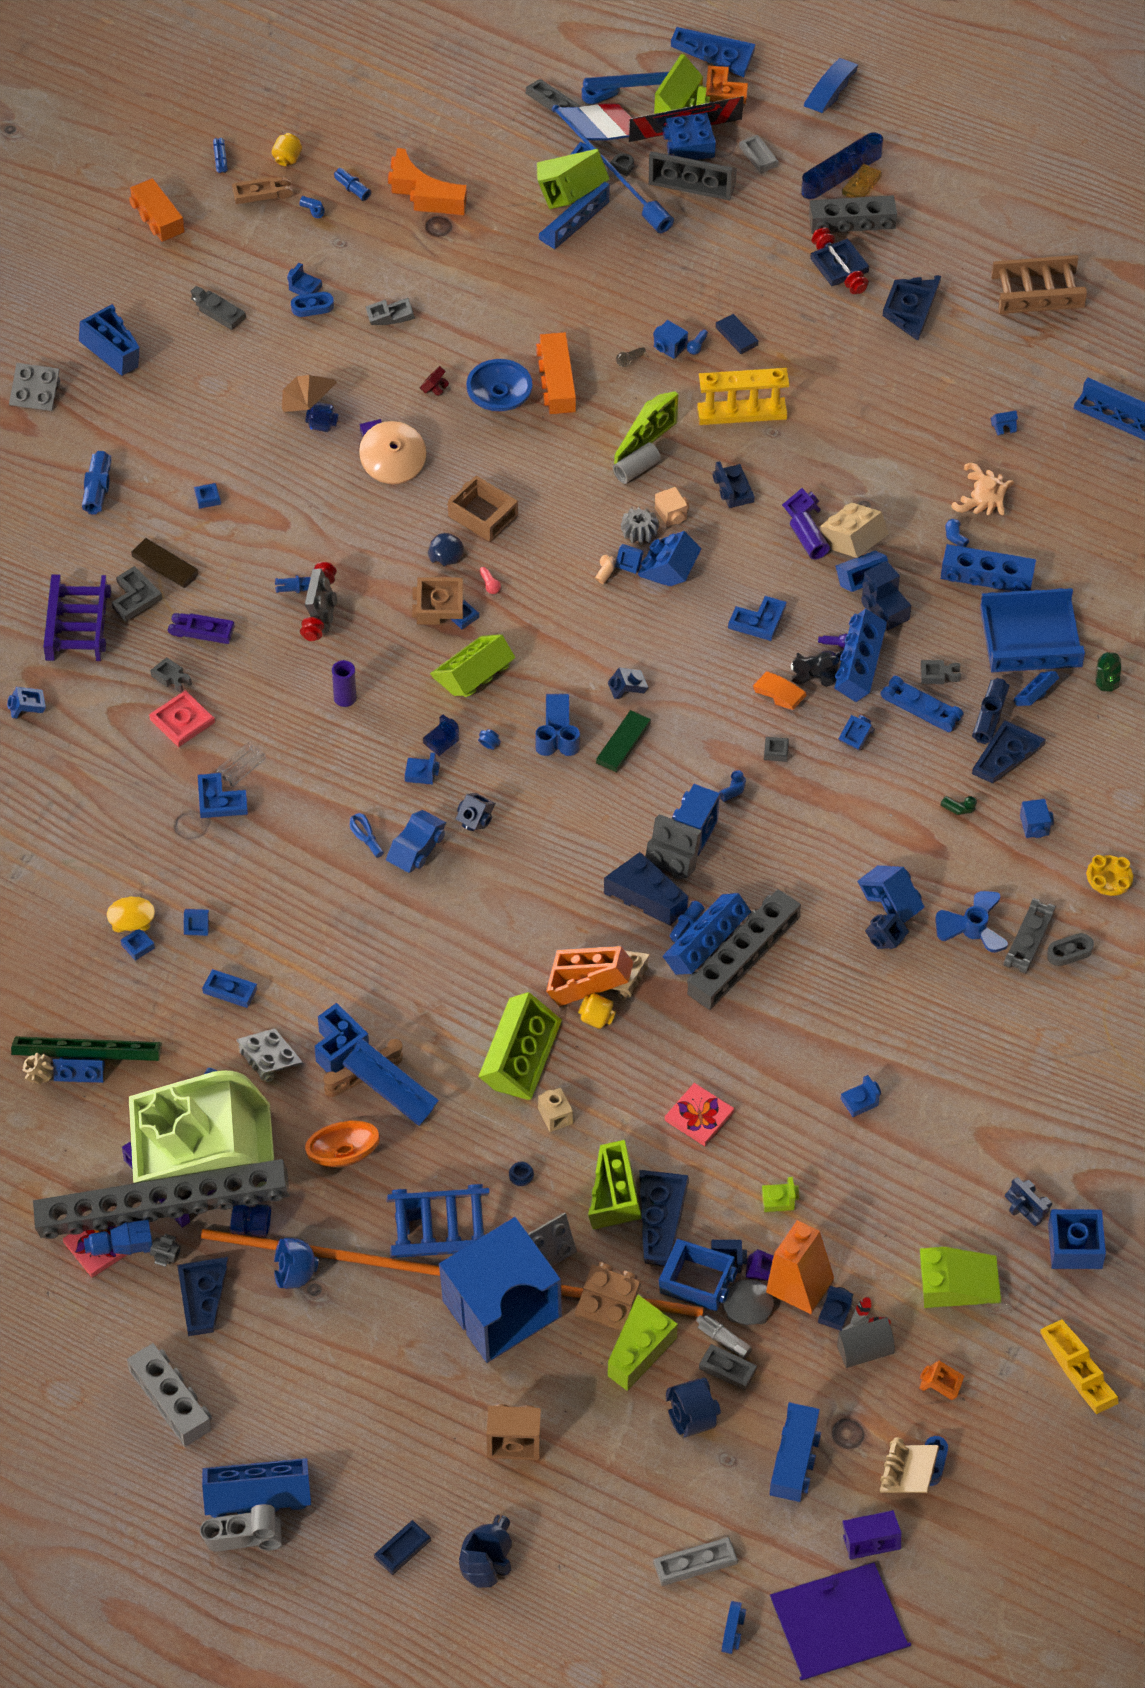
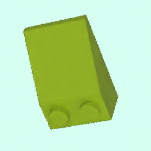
M950 1247L920 1248L924 1308L1001 1303L996 1255Z

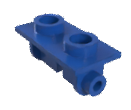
M63 1057L53 1059L54 1081L103 1083L105 1061L100 1059H63Z

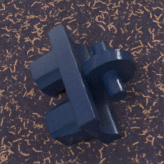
M1018 1177L1013 1179L1010 1189L1005 1194V1197L1012 1204L1009 1212L1012 1215L1021 1213L1035 1227L1040 1225L1043 1217L1049 1212L1052 1202L1047 1197L1038 1198L1034 1194L1036 1191L1035 1185L1030 1180L1022 1182Z

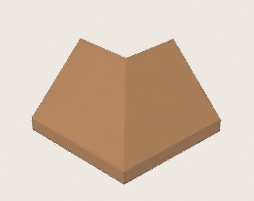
M313 375L296 376L283 389L282 410L284 412L310 410L337 383L336 380Z

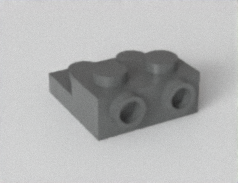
M659 814L655 818L652 838L647 843L645 857L660 871H669L676 879H687L696 868L702 831Z

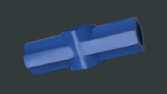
M97 451L95 454H92L89 472L85 473V492L82 509L88 512V514H97L102 511L105 493L109 491V471L112 459L111 455H108L105 451Z

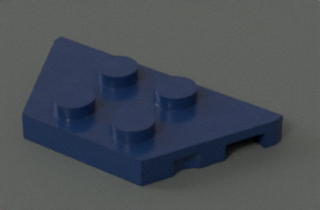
M935 275L932 280H922V277L909 280H894L882 316L914 339L919 340L939 288L941 276Z

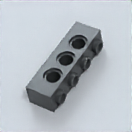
M894 195L809 201L808 215L811 234L819 228H828L830 233L896 229L897 210Z

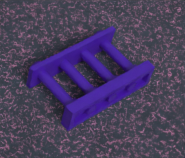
M51 574L43 645L46 661H55L56 651H60V649L95 650L96 661H101L102 652H106V639L103 638L107 598H111V584H107L106 575H101L100 587L66 586L61 582V575ZM66 595L99 596V604H64V602H61V598ZM64 613L97 614V622H62V620H59V617L64 615ZM62 631L96 632L95 640H60V638H57V635L62 633Z

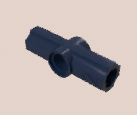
M996 678L990 680L972 734V738L978 743L986 744L994 736L1010 685L1004 679Z

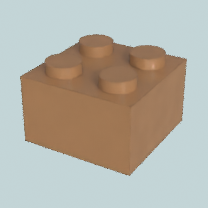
M505 1404L488 1406L487 1458L539 1460L541 1408H535L531 1405L509 1407Z

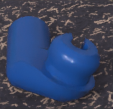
M957 519L948 520L945 525L946 538L957 546L967 547L969 539L960 534V521Z
M742 771L732 772L730 787L719 791L723 802L743 793L746 778L743 776Z

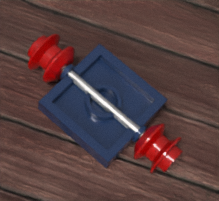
M828 228L817 229L811 238L812 243L817 248V251L812 252L810 255L812 262L831 287L845 282V286L850 288L851 294L863 293L869 283L868 279L864 277V274L869 272V265L848 238L834 243L835 236L830 234Z

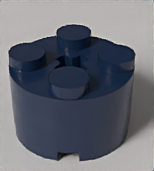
M706 1378L694 1379L669 1387L666 1390V1402L671 1401L672 1409L668 1410L670 1420L679 1435L684 1434L683 1438L716 1427V1416L721 1414L718 1401L712 1399L710 1385Z

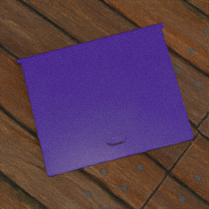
M875 1562L770 1594L771 1601L801 1674V1677H799L800 1681L911 1646L910 1642L907 1643Z

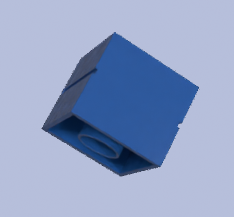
M516 1217L439 1263L442 1300L463 1331L466 1329V1335L486 1363L562 1317L561 1279Z

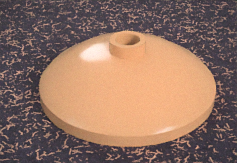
M397 421L379 423L369 429L361 441L359 453L362 466L372 478L386 484L408 482L420 473L425 464L426 446L424 440L414 428L405 423ZM395 444L398 448L392 449L390 445Z

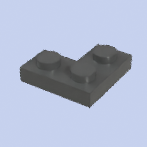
M135 566L116 577L117 583L127 593L111 602L112 608L125 621L130 620L162 600V593Z

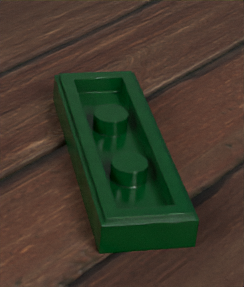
M630 710L596 758V764L617 773L651 724V719Z

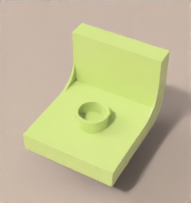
M215 1071L129 1096L133 1183L274 1160L270 1103L254 1084L239 1072ZM260 1182L256 1187H262L267 1182Z

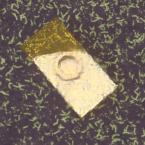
M863 164L844 186L842 195L849 198L865 197L881 178L882 172Z

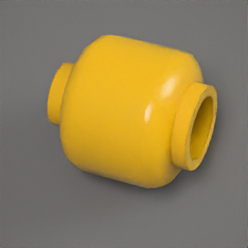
M286 133L276 139L272 148V155L276 163L281 166H287V164L293 165L297 162L302 151L299 138L293 134Z
M592 993L589 997L585 996L578 1010V1013L581 1014V1021L597 1029H602L605 1024L610 1025L616 1012L612 1010L613 1002L596 993Z

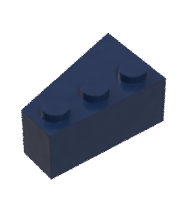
M641 852L604 877L605 895L609 897L613 895L623 900L624 904L628 906L632 904L642 909L643 913L665 924H673L688 909V895Z

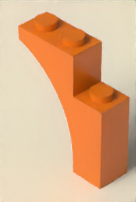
M397 148L396 156H392L391 169L393 171H389L388 184H391L392 193L410 195V202H414V211L456 215L465 214L467 185L447 183L426 175L411 162L406 149Z

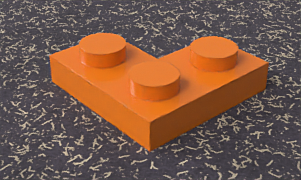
M708 66L706 96L710 97V101L716 102L744 96L743 104H746L748 83L728 82L729 67Z

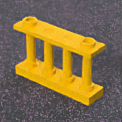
M787 368L699 373L701 393H706L705 402L697 403L699 425L787 420L785 397H780L781 388L789 387ZM772 388L771 398L758 399L759 389ZM750 390L749 400H736L737 391ZM728 391L727 401L714 402L715 392Z

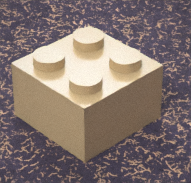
M852 502L845 505L841 511L829 517L820 526L823 537L831 550L855 558L860 557L889 535L881 511Z

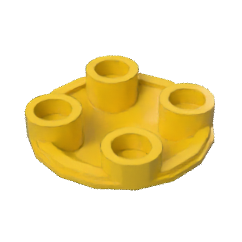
M1111 855L1094 856L1086 872L1087 880L1092 888L1108 896H1118L1127 892L1132 886L1134 878L1129 860L1125 857Z
M132 896L115 901L107 912L108 922L112 925V930L118 933L139 929L146 931L151 927L150 922L155 915L154 906L148 900Z

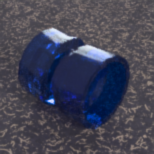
M256 1204L254 1207L246 1205L233 1206L230 1232L240 1235H246L247 1232H251V1235L254 1237L267 1238L271 1222V1205Z

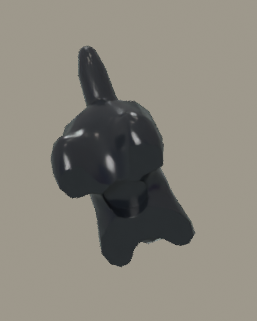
M823 651L809 657H804L797 653L796 658L791 664V670L796 673L792 677V681L795 684H802L810 679L818 678L823 686L827 687L835 684L838 662L843 651L837 653Z

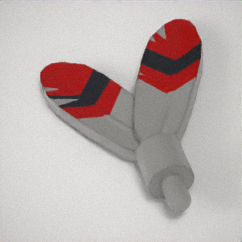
M865 1297L859 1301L850 1324L842 1330L885 1317L867 1318L872 1305L870 1298Z

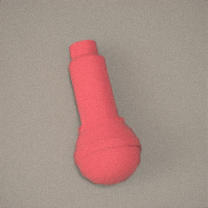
M481 567L480 574L485 581L486 591L490 594H497L501 589L500 582L492 577L486 567Z

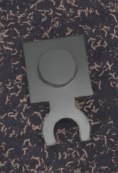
M167 657L150 670L151 677L166 687L173 684L178 692H183L181 683H187L189 686L192 685L191 677L183 673V668Z
M921 660V684H944L945 679L951 682L960 681L961 673H953L960 672L959 663H951L948 666H944V660Z

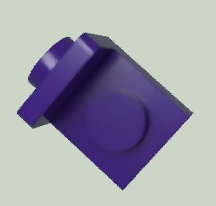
M803 488L782 504L792 518L801 512L810 513L813 509L817 513L821 511L817 506V503L820 502L812 492L807 494Z

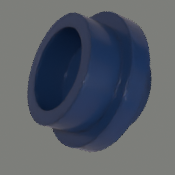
M517 1162L509 1170V1179L517 1186H526L534 1178L533 1168L526 1162Z

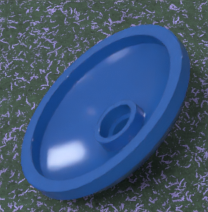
M492 359L482 362L472 369L467 378L466 388L470 399L478 406L491 411H508L521 406L530 397L532 378L527 369L517 362L507 359Z

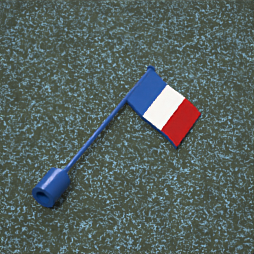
M597 104L583 107H559L554 105L552 107V111L556 112L591 150L596 148L589 141L629 137V121L631 117L619 104ZM601 154L604 164L644 205L642 216L660 234L668 231L674 223V218L658 201L647 203Z

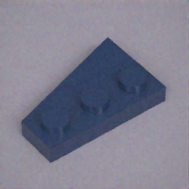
M1004 720L973 767L972 774L993 784L1043 747L1046 739Z
M228 1257L177 1265L188 1336L214 1332L228 1266Z

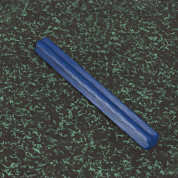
M669 72L584 78L583 86L585 90L661 85Z

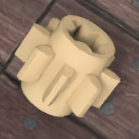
M38 1053L35 1056H29L23 1065V1071L27 1073L25 1079L32 1084L37 1083L39 1085L42 1082L49 1081L54 1069L50 1065L52 1059L44 1054L41 1056Z

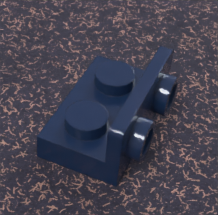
M720 461L715 462V471L712 472L715 484H719L721 499L726 500L728 507L733 508L754 503L755 496L741 464L723 468Z

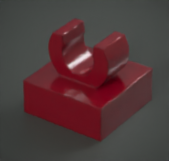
M441 366L437 367L419 388L425 394L432 388V392L439 396L443 392L439 385L444 389L449 385L445 378H441L446 371Z

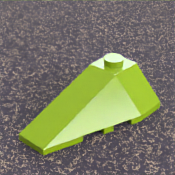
M676 391L658 394L655 398L645 403L616 451L614 464L648 442L653 443L677 424L679 394Z

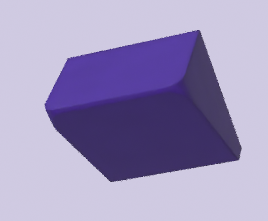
M759 1249L751 1253L747 1258L746 1277L768 1281L774 1256Z

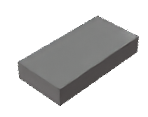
M758 135L739 142L740 149L759 173L778 167L779 161Z

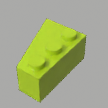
M625 1140L600 1145L595 1172V1185L592 1189L591 1208H589L588 1213L593 1230L642 1219Z
M640 1295L636 1297L608 1360V1377L627 1391L677 1339L678 1324Z

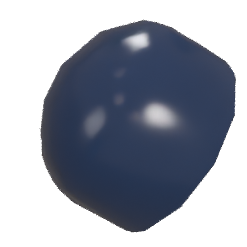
M441 533L436 535L430 542L427 554L432 563L438 561L443 566L456 564L462 558L464 546L462 541L455 535Z

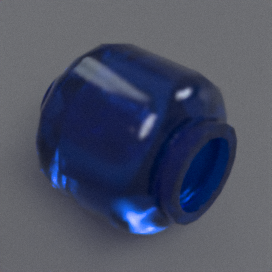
M317 402L310 410H307L305 423H308L311 430L327 433L330 432L332 426H337L339 414L335 413V408L332 404Z

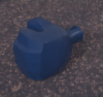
M496 1515L492 1524H483L467 1534L462 1544L459 1557L462 1576L477 1588L492 1587L498 1582L496 1573L505 1576L511 1571L510 1561L506 1558L512 1547V1540L506 1532L510 1526V1520L504 1515L501 1516V1519L500 1515Z

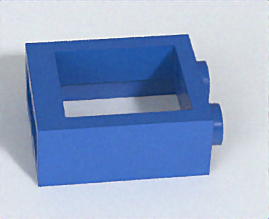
M677 1239L659 1278L660 1293L717 1311L720 1303H725L727 1299L729 1283L734 1282L736 1279L738 1268L735 1267L734 1256ZM685 1260L723 1272L714 1294L676 1282Z

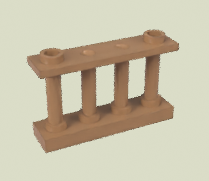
M1078 255L993 261L991 278L1001 279L1004 293H1000L999 313L1008 314L1085 308L1086 287H1076L1073 273L1077 271ZM1064 274L1067 288L1055 289L1052 275ZM1031 276H1043L1046 290H1034ZM1022 277L1025 291L1012 292L1010 278Z

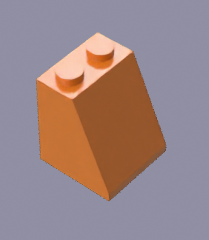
M797 1220L774 1253L766 1293L812 1314L829 1289V1286L833 1283L834 1275L820 1231Z

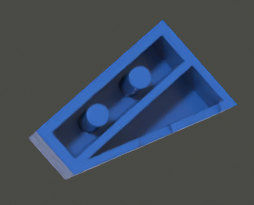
M113 304L80 321L79 342L121 376L138 368L140 347L131 332L126 330L123 325V319L118 317Z
M788 1403L785 1427L783 1426L782 1439L770 1484V1496L800 1502L802 1493H808L811 1478L806 1476L808 1470L813 1471L816 1455L812 1454L813 1447H819L822 1433L817 1431L820 1409Z

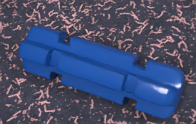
M215 138L213 146L216 171L218 173H225L228 170L225 142L223 138Z

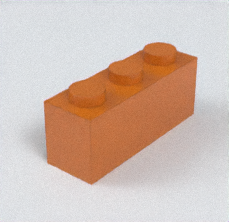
M153 178L130 187V204L139 211L143 222L149 224L154 236L157 235L163 242L184 233L183 217Z

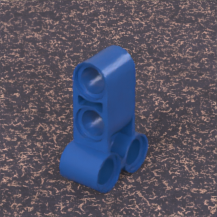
M546 694V725L538 727L535 733V748L540 755L549 756L556 750H559L566 756H573L580 749L579 729L569 725V694Z

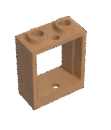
M477 475L470 481H467L456 495L454 494L449 498L447 503L448 517L489 542L518 516V501ZM476 496L498 508L486 521L481 520L464 509Z

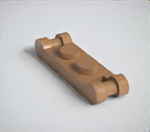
M391 1039L387 1047L378 1051L394 1065L401 1063L403 1060V1045L399 1039ZM346 1067L336 1073L327 1072L323 1077L324 1092L328 1097H335L363 1082Z

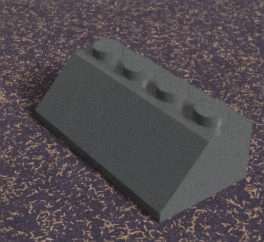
M650 151L649 185L730 201L736 185L737 168Z

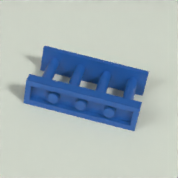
M483 1184L468 1185V1189L419 1193H407V1189L392 1190V1194H388L386 1200L387 1203L395 1202L398 1241H395V1245L390 1247V1258L455 1254L483 1237L481 1196H488L490 1193L489 1188H483ZM471 1197L474 1236H471L472 1240L461 1241V1237L458 1234L456 1198ZM446 1199L448 1223L446 1242H436V1238H433L431 1200ZM405 1201H421L423 1239H421L419 1244H411V1240H408Z

